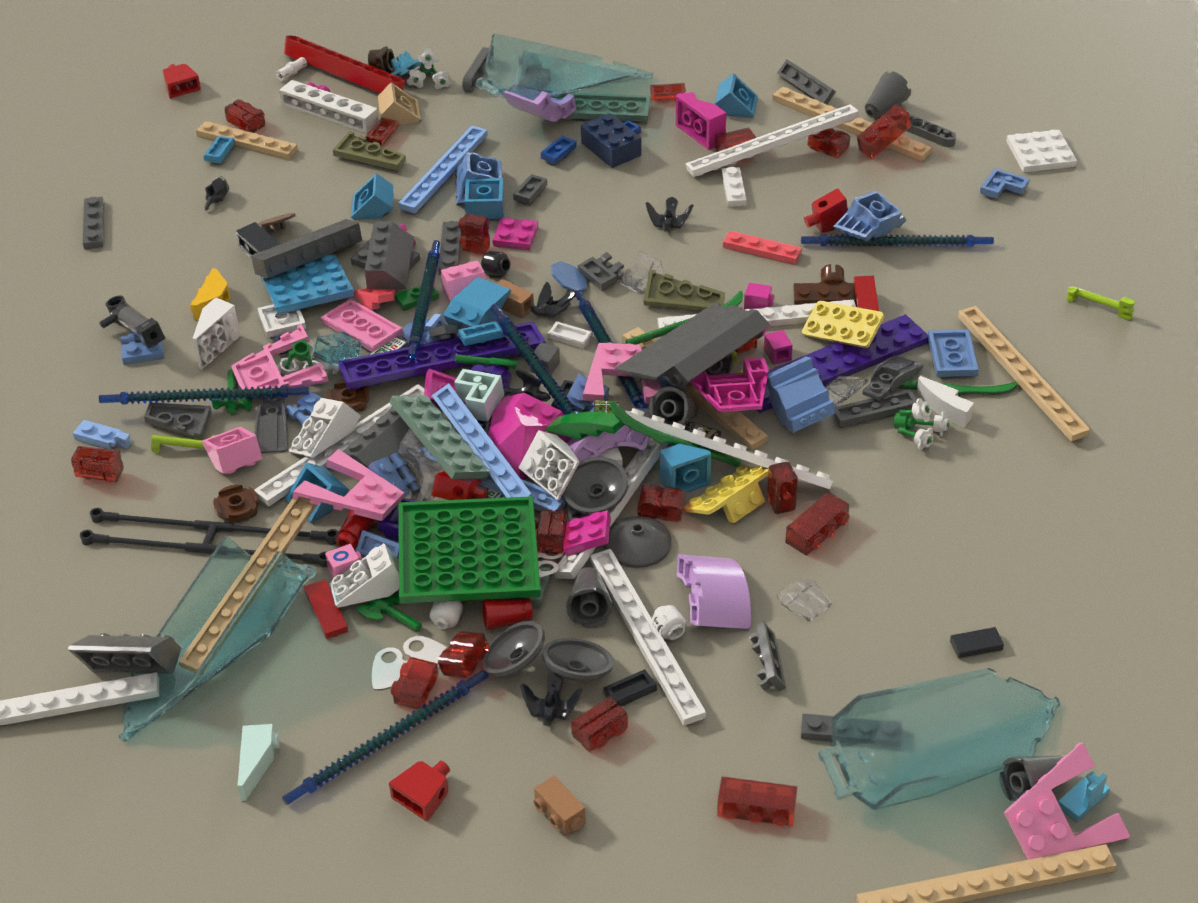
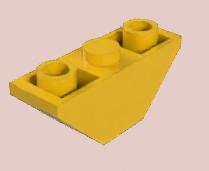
M212 268L210 274L206 276L203 286L199 288L197 296L191 302L190 310L193 312L194 320L197 321L200 318L202 309L214 298H219L226 302H229L231 299L228 283L217 269Z

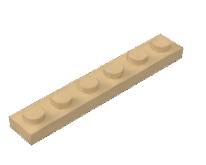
M205 121L196 130L198 137L214 141L218 136L235 138L236 144L234 146L287 160L298 151L297 144Z

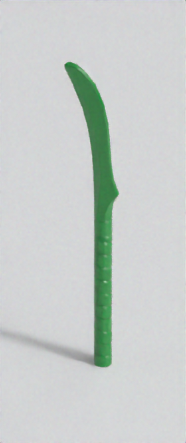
M739 291L730 301L722 306H738L743 300V292ZM691 318L626 339L625 342L626 344L637 345L668 334Z
M907 380L898 388L917 389L918 381ZM1017 382L997 386H961L941 383L958 390V394L1003 393L1017 387Z
M610 401L611 410L621 423L654 439L659 444H684L709 450L712 459L739 467L741 463L739 458L648 427L629 416L615 401Z

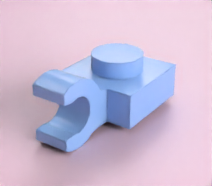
M434 314L425 325L427 331L417 337L418 345L424 342L440 341L438 337H430L429 329L446 325L441 314Z

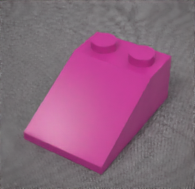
M679 94L676 95V126L708 150L725 143L727 116L724 110L709 102Z

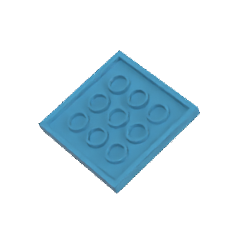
M335 254L325 255L268 279L261 276L277 314L354 296L353 287Z

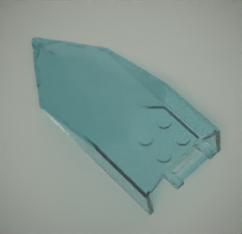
M493 34L484 66L486 78L477 79L476 86L487 90L493 97L502 95L501 97L505 98L503 93L509 91L534 101L542 91L547 92L549 97L553 98L652 78L654 73L613 61L612 64L602 62L603 57Z
M224 536L156 636H171L182 648L174 674L157 673L159 677V697L127 702L125 704L122 719L124 730L119 735V738L124 742L129 740L189 694L271 636L283 617L288 613L296 597L301 593L307 580L312 579L316 575V567L310 564L302 565L292 562L282 552L277 551L197 672L193 673L180 667L179 660L252 557L231 538ZM132 673L131 677L149 673Z
M990 668L862 694L854 698L832 717V746L818 751L817 756L820 761H823L836 789L834 793L837 800L853 795L873 810H878L929 797L1004 769L1002 763L1010 757L1033 756L1036 752L1034 748L1044 737L1055 716L1054 710L1060 706V701L1057 697L1048 698L1044 695L1043 691L1011 677L1007 680L996 676V671ZM832 757H836L848 786H845Z

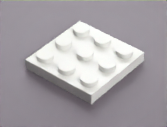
M1060 130L1007 135L1006 142L1023 173L1076 167L1077 160Z

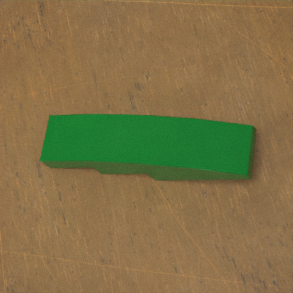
M579 412L558 417L546 427V431L581 440L586 435L598 437L603 432L615 434L624 424L613 413Z

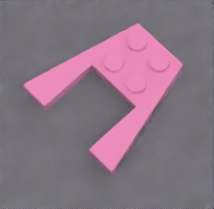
M302 324L298 325V329L290 334L286 332L281 335V339L274 344L268 343L263 346L264 350L256 355L252 353L231 366L241 390L283 391L329 381L321 362L281 377L272 356L293 349V344L297 341L305 339L309 343ZM248 395V396H244V397L247 398V397H252V396H257V395Z
M599 343L584 388L582 400H604L602 375L631 376L619 373L615 368L642 351L640 345ZM643 378L645 404H650L652 396L662 387L657 379Z
M337 450L327 459L326 467L360 481L349 493L342 497L307 481L301 483L293 491V499L298 500L299 497L310 499L312 504L320 505L321 502L334 505L333 509L340 511L347 508L354 510L356 515L383 521L404 497L402 490L340 450Z
M1078 743L1067 756H1064L1056 763L1057 765L1051 771L1044 774L1037 784L1030 790H1027L1004 812L1027 860L1131 837L1119 813H1114L1077 834H1073L1051 789L1095 766L1084 743Z

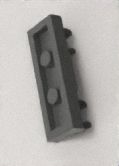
M762 621L756 624L758 633H753L749 636L750 640L754 643L751 648L756 653H759L760 661L765 666V669H761L756 673L763 680L758 682L763 690L774 685L778 691L786 688L775 633Z

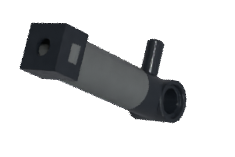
M114 296L106 302L110 316L99 322L102 328H106L114 322L121 323L137 335L142 344L148 349L166 339L159 323L153 318H146L130 306L124 296Z

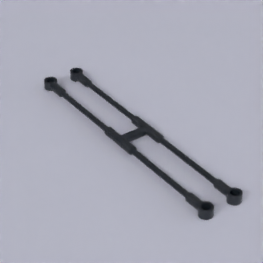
M93 508L90 511V516L94 523H100L103 520H124L190 526L195 529H205L207 533L202 544L110 537L104 534H93L91 530H83L80 533V539L83 545H90L93 542L106 544L112 542L185 549V551L224 555L225 553L253 556L256 550L212 545L216 532L244 531L268 534L271 528L234 525V523L203 520L185 521L120 515L114 512H104L101 508ZM330 529L327 532L299 531L297 534L299 537L324 540L331 545L337 544L335 538L338 535V531L336 529ZM321 552L320 554L303 553V555L284 553L281 557L284 559L319 563L321 567H328L326 552Z

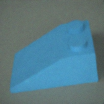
M477 277L451 300L443 313V317L448 325H460L461 329L493 322L510 295L511 289Z

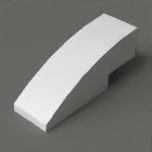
M922 376L918 378L916 394L922 401H928L931 409L939 415L944 411L945 418L965 428L972 419L974 402L958 397V390Z

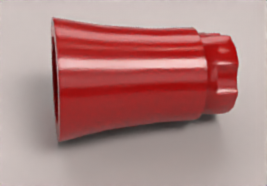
M350 510L335 538L337 546L340 548L351 544L353 549H355L362 530L369 531L379 520L356 515L354 510Z
M530 598L483 599L482 617L485 630L489 631L498 627L532 620L533 610Z

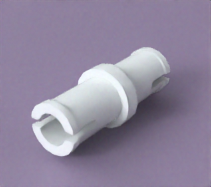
M300 57L294 62L287 63L285 67L276 71L277 78L282 81L290 75H296L299 70L307 67L306 59Z

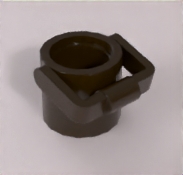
M385 46L382 49L369 51L368 65L385 72L387 71L390 74L395 71L391 60L395 59L392 49H388Z

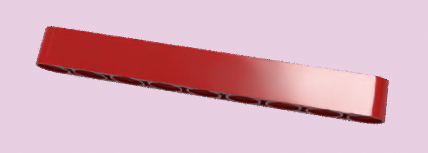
M293 35L285 37L284 54L297 60L303 57L309 65L378 93H381L390 83L404 91L405 80L403 78Z

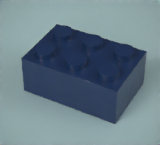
M611 113L581 125V143L611 168L641 156V137Z

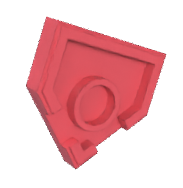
M396 289L354 290L353 298L359 299L360 304L368 309H379L380 303L394 300Z

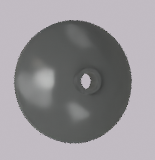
M607 457L584 459L580 461L563 492L564 498L572 509L583 514L591 515L595 512L609 511L622 501L627 492V474L624 468L613 459Z
M630 516L618 520L611 525L609 542L604 546L605 550H612L619 564L632 568H643L659 563L668 555L671 549V535L661 522L653 518Z
M524 621L500 632L490 641L482 654L481 666L484 671L491 676L503 677L526 668L538 656L545 640L543 628L536 622Z
M576 638L557 639L547 643L542 651V659L545 665L555 674L571 681L586 682L598 680L608 675L613 668L614 660L612 655L602 646L587 640Z

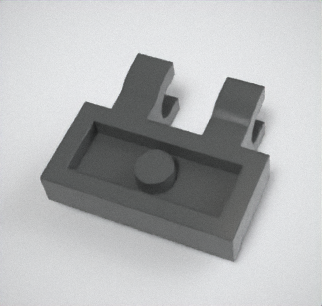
M608 252L601 255L598 259L591 257L578 265V270L601 290L617 282V279L625 277V274L620 271L624 268V265L619 261L614 265L611 264L609 260L612 259V255Z

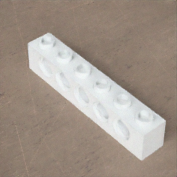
M291 80L279 90L282 105L364 133H368L379 123L377 108Z

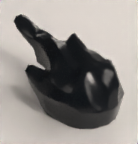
M222 176L212 181V184L205 188L207 201L205 211L208 210L211 203L223 201L224 196L229 191V185Z

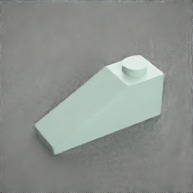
M273 724L247 725L242 728L237 785L241 801L248 799L273 762L275 749H279V734H274Z

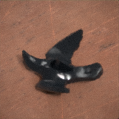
M670 197L666 200V212L662 215L658 214L649 202L645 203L653 225L655 227H662L664 232H669L672 227L680 229L694 206L691 204L683 214L676 215L678 200Z
M546 282L540 292L537 306L530 304L531 312L536 316L552 318L565 311L571 305L570 301L576 296V292L570 289L561 299L554 301L553 296H551V286Z
M515 369L518 378L522 379L524 383L523 388H503V397L526 393L543 402H547L551 398L550 394L539 390L541 385L539 379L520 369Z
M557 674L548 677V693L545 698L536 697L528 685L521 684L522 695L531 716L534 718L543 716L542 723L544 726H551L555 717L563 720L567 719L583 691L579 688L569 699L561 700L560 692L563 679Z

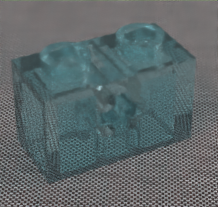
M346 332L317 337L313 356L330 365L338 364V361L357 358L360 354L362 341Z

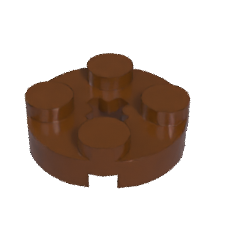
M342 380L335 383L331 391L330 389L328 390L327 399L344 402L356 412L364 411L369 402V390L367 386L348 390L345 381Z
M239 484L227 486L218 492L219 496L213 500L215 513L219 518L223 519L224 523H234L257 515L258 497L256 491L251 487L247 489Z

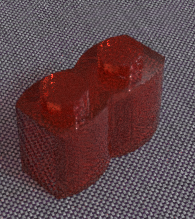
M833 128L825 129L818 134L809 135L807 146L815 151H823L828 156L839 158L849 148L850 136L843 131L834 130Z
M466 213L463 218H460L458 228L461 231L460 244H462V249L466 252L485 255L490 248L488 217Z
M654 484L642 485L637 515L679 522L684 510L686 491L673 487L663 488Z
M460 631L453 637L450 646L441 653L438 659V665L444 676L467 678L474 672L478 661L485 657L489 649V643L484 633Z
M410 657L406 663H403L400 669V677L398 681L393 682L391 687L394 703L422 710L430 691L436 683L439 674L438 663Z

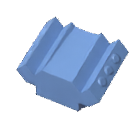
M466 152L462 163L457 166L455 174L457 176L455 181L456 204H465L466 179L502 178V161L492 157L480 156L474 152Z
M875 190L854 198L847 213L833 227L836 231L869 241L871 237L877 238L891 232L895 227L900 228L907 220L904 216H901L902 212L899 211L897 206L891 204L883 194Z
M806 356L768 374L766 385L770 392L769 400L782 427H787L788 431L794 433L835 414L834 402L829 400L828 390L824 387L819 377L818 369L813 368L812 358Z

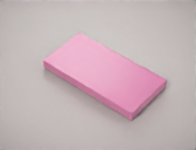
M352 299L347 300L321 317L323 324L371 352L376 351L397 336L400 337L404 334L403 328Z

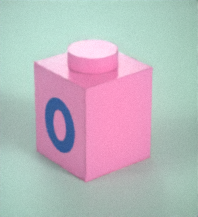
M351 544L325 553L327 566L333 579L338 574H343L350 569L354 562L362 560L360 552H355Z

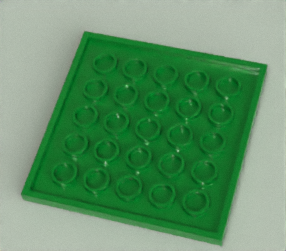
M533 496L398 503L400 604L541 597Z

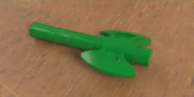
M457 354L455 356V363L502 366L507 369L517 368V361H511V359Z
M229 369L228 391H236V377L233 370ZM244 396L213 397L212 406L215 410L227 406L228 413L234 415L236 414L237 407L250 411L252 399L251 397L245 398Z
M394 592L389 597L367 601L369 605L357 607L361 615L372 620H383V615L381 614L383 612L415 631H419L422 627L420 622L392 606L401 605L397 592Z

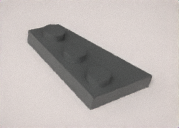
M149 402L144 419L145 423L202 440L212 411L211 406Z

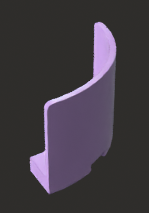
M509 91L503 93L506 101L512 107L552 122H557L560 118H567L577 109L574 95L567 94L563 99L557 100L549 97L547 92L542 91L533 101Z
M624 425L615 434L603 432L598 437L586 435L581 440L572 438L567 444L580 462L587 458L598 457L607 449L618 446H627L644 451L650 437Z
M678 554L677 577L681 578L685 586L690 587L692 591L689 594L690 625L749 629L751 627L750 595L748 584L740 565L731 558Z

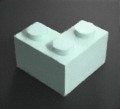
M462 369L454 382L456 394L462 402H466V407L476 420L489 421L494 409L504 396L501 375Z

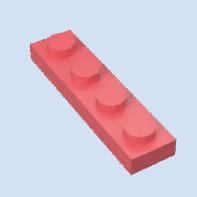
M729 231L723 241V248L796 265L802 254L801 247Z

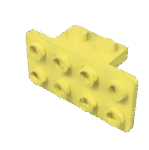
M818 301L803 327L802 333L807 337L868 348L884 319V314L874 310Z
M739 466L735 473L723 477L717 485L708 487L701 496L690 499L689 504L684 506L685 512L709 515L723 507L728 522L735 523L765 502L758 482L772 472L770 468L762 466Z

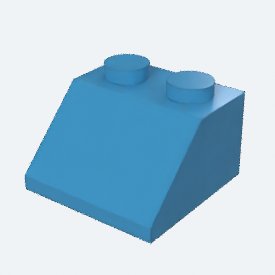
M733 73L719 84L715 105L724 110L727 116L753 117L758 96Z
M376 173L353 195L351 218L354 220L380 219L385 214L390 213L393 208L394 185Z
M503 178L466 179L464 201L466 220H497L504 216Z
M677 444L660 450V482L671 498L710 485L711 452L709 450L684 444Z
M306 462L285 499L290 503L293 498V491L304 481L342 497L348 493L349 488L325 467ZM321 502L320 505L316 506L308 520L314 523L334 511V505Z

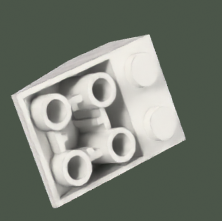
M214 298L202 309L193 336L200 370L211 363L212 360L240 337L235 305L219 298Z
M321 398L314 405V410L310 417L303 423V428L293 440L289 452L312 458L349 435L361 415L344 402Z
M538 430L519 469L556 500H560L580 462L570 446L557 435Z
M384 543L379 547L373 548L366 557L354 562L350 569L343 574H338L329 583L335 605L339 608L389 597L399 590V560Z

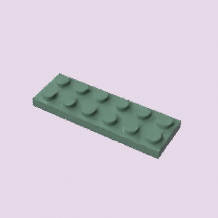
M547 92L549 97L557 100L563 99L567 94L574 95L577 109L566 119L594 120L611 113L621 122L628 120L648 122L650 96Z
M425 395L391 397L389 403L451 479L488 478L490 471L483 461L478 458L473 449L462 439V436L457 433L429 397Z

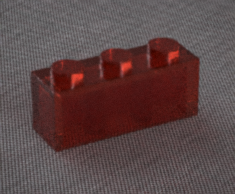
M895 104L857 136L859 150L872 160L911 127L909 112Z
M827 492L786 527L785 543L807 556L811 551L818 549L821 543L826 538H830L841 525L844 526L848 522L850 517L849 504L832 493Z
M722 776L717 802V816L727 819L748 820L754 823L763 822L778 826H793L798 786Z

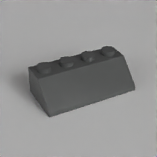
M380 221L373 223L365 265L367 289H406L414 237L394 222Z
M391 407L369 429L363 431L362 435L349 443L348 447L342 452L369 469L368 466L372 462L387 456L391 463H393L390 456L396 452L401 459L406 457L421 441L396 410Z
M104 633L88 635L69 645L68 648L91 671L157 672L160 674H174L182 649L174 641V638L168 635H161L160 637H151L145 634L140 636H130L127 634L111 636Z

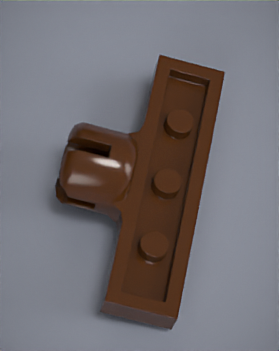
M831 264L825 265L821 269L820 283H794L793 285L794 304L854 300L855 304H857L854 283H847L845 281L844 269L838 264H835V272L831 271Z

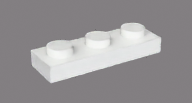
M740 167L722 168L721 174L727 206H746V195Z

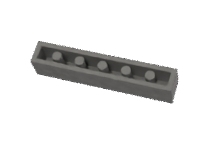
M345 219L251 256L254 272L256 275L268 279L361 242L360 225L358 222Z

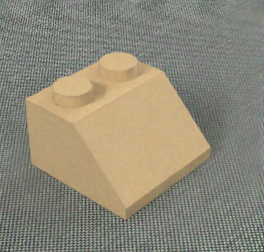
M390 83L378 95L380 116L384 121H389L393 125L418 123L421 121L418 100L393 83Z

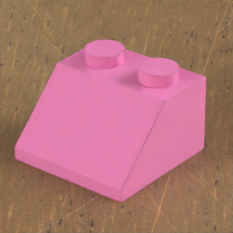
M478 261L441 270L442 288L450 302L475 278L480 277L486 280L485 273Z
M242 427L202 440V444L215 469L223 474L234 473L237 471V468L242 466H253L256 464V461L263 459L256 435Z

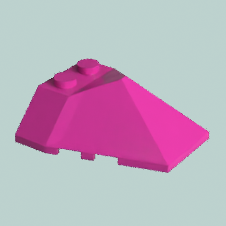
M764 358L744 359L743 373L707 375V372L704 371L691 380L690 383L719 412L760 410L763 406L769 368Z
M526 393L503 397L493 411L488 431L489 438L522 480L529 476L519 469V466L538 430L557 435L565 443L572 439L568 436L546 431V427L558 417L564 416L563 412Z

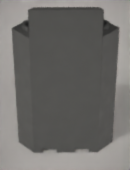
M713 303L615 369L619 373L631 375L638 383L643 378L656 380L660 376H666L676 388L683 391L691 380L754 337L760 339L771 325L758 310L751 309L747 311L742 310V307L731 305L724 307L720 303Z

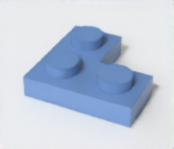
M995 168L981 186L980 194L998 199L1004 189L1022 194L1029 185L1030 179Z

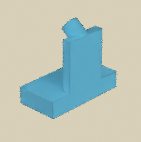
M1094 771L1088 773L1058 801L1061 810L1076 822L1081 820L1109 794L1110 787L1105 784L1107 776L1104 773L1101 776H1097Z

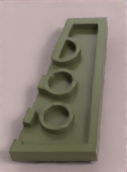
M348 131L333 149V156L398 171L406 162L404 154L388 147L382 148L377 142L370 143L367 141V138L363 136L357 137L352 131Z
M649 269L643 301L646 306L703 311L713 303H720L721 306L724 305L725 292L703 285L696 286L691 284L690 281H680L674 279L672 275H661L656 273V270Z

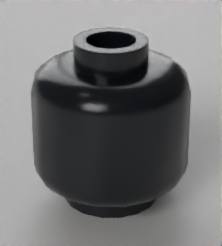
M488 251L481 260L482 269L488 276L502 277L509 271L511 265L508 256L504 252Z

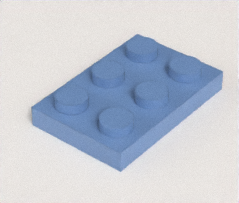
M969 329L928 331V341L936 377L978 376L979 369Z

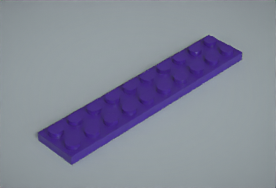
M905 314L881 324L868 348L836 342L770 369L768 374L807 356L812 358L813 368L818 369L819 377L823 385L826 386L877 365L894 355L898 356L929 343V336ZM767 385L762 409L757 410L759 413L773 408L769 400L770 392Z
M534 322L510 326L530 352H534L541 342L546 343ZM504 327L501 328L503 330V338L486 341L485 343L464 346L461 339L455 337L338 361V367L349 390L359 389L368 385H378L392 380L397 381L411 376H420L426 374L429 369L440 372L445 369L469 365L455 363L456 354L484 358H503L522 354L523 351L508 328Z

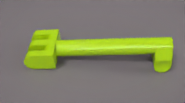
M1074 286L1069 287L1067 290L1068 302H1074L1077 296L1117 309L1118 317L1126 320L1133 319L1135 301L1123 296L1120 302Z
M152 435L151 450L154 453L160 452L161 445L205 449L202 440Z

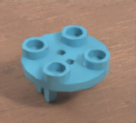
M405 51L403 53L404 56L399 54L396 60H391L395 70L391 74L401 77L405 73H409L410 70L420 66L422 62H419L418 58L414 60Z

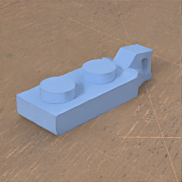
M83 420L73 432L75 440L107 449L115 446L128 449L132 444L130 434L87 420Z

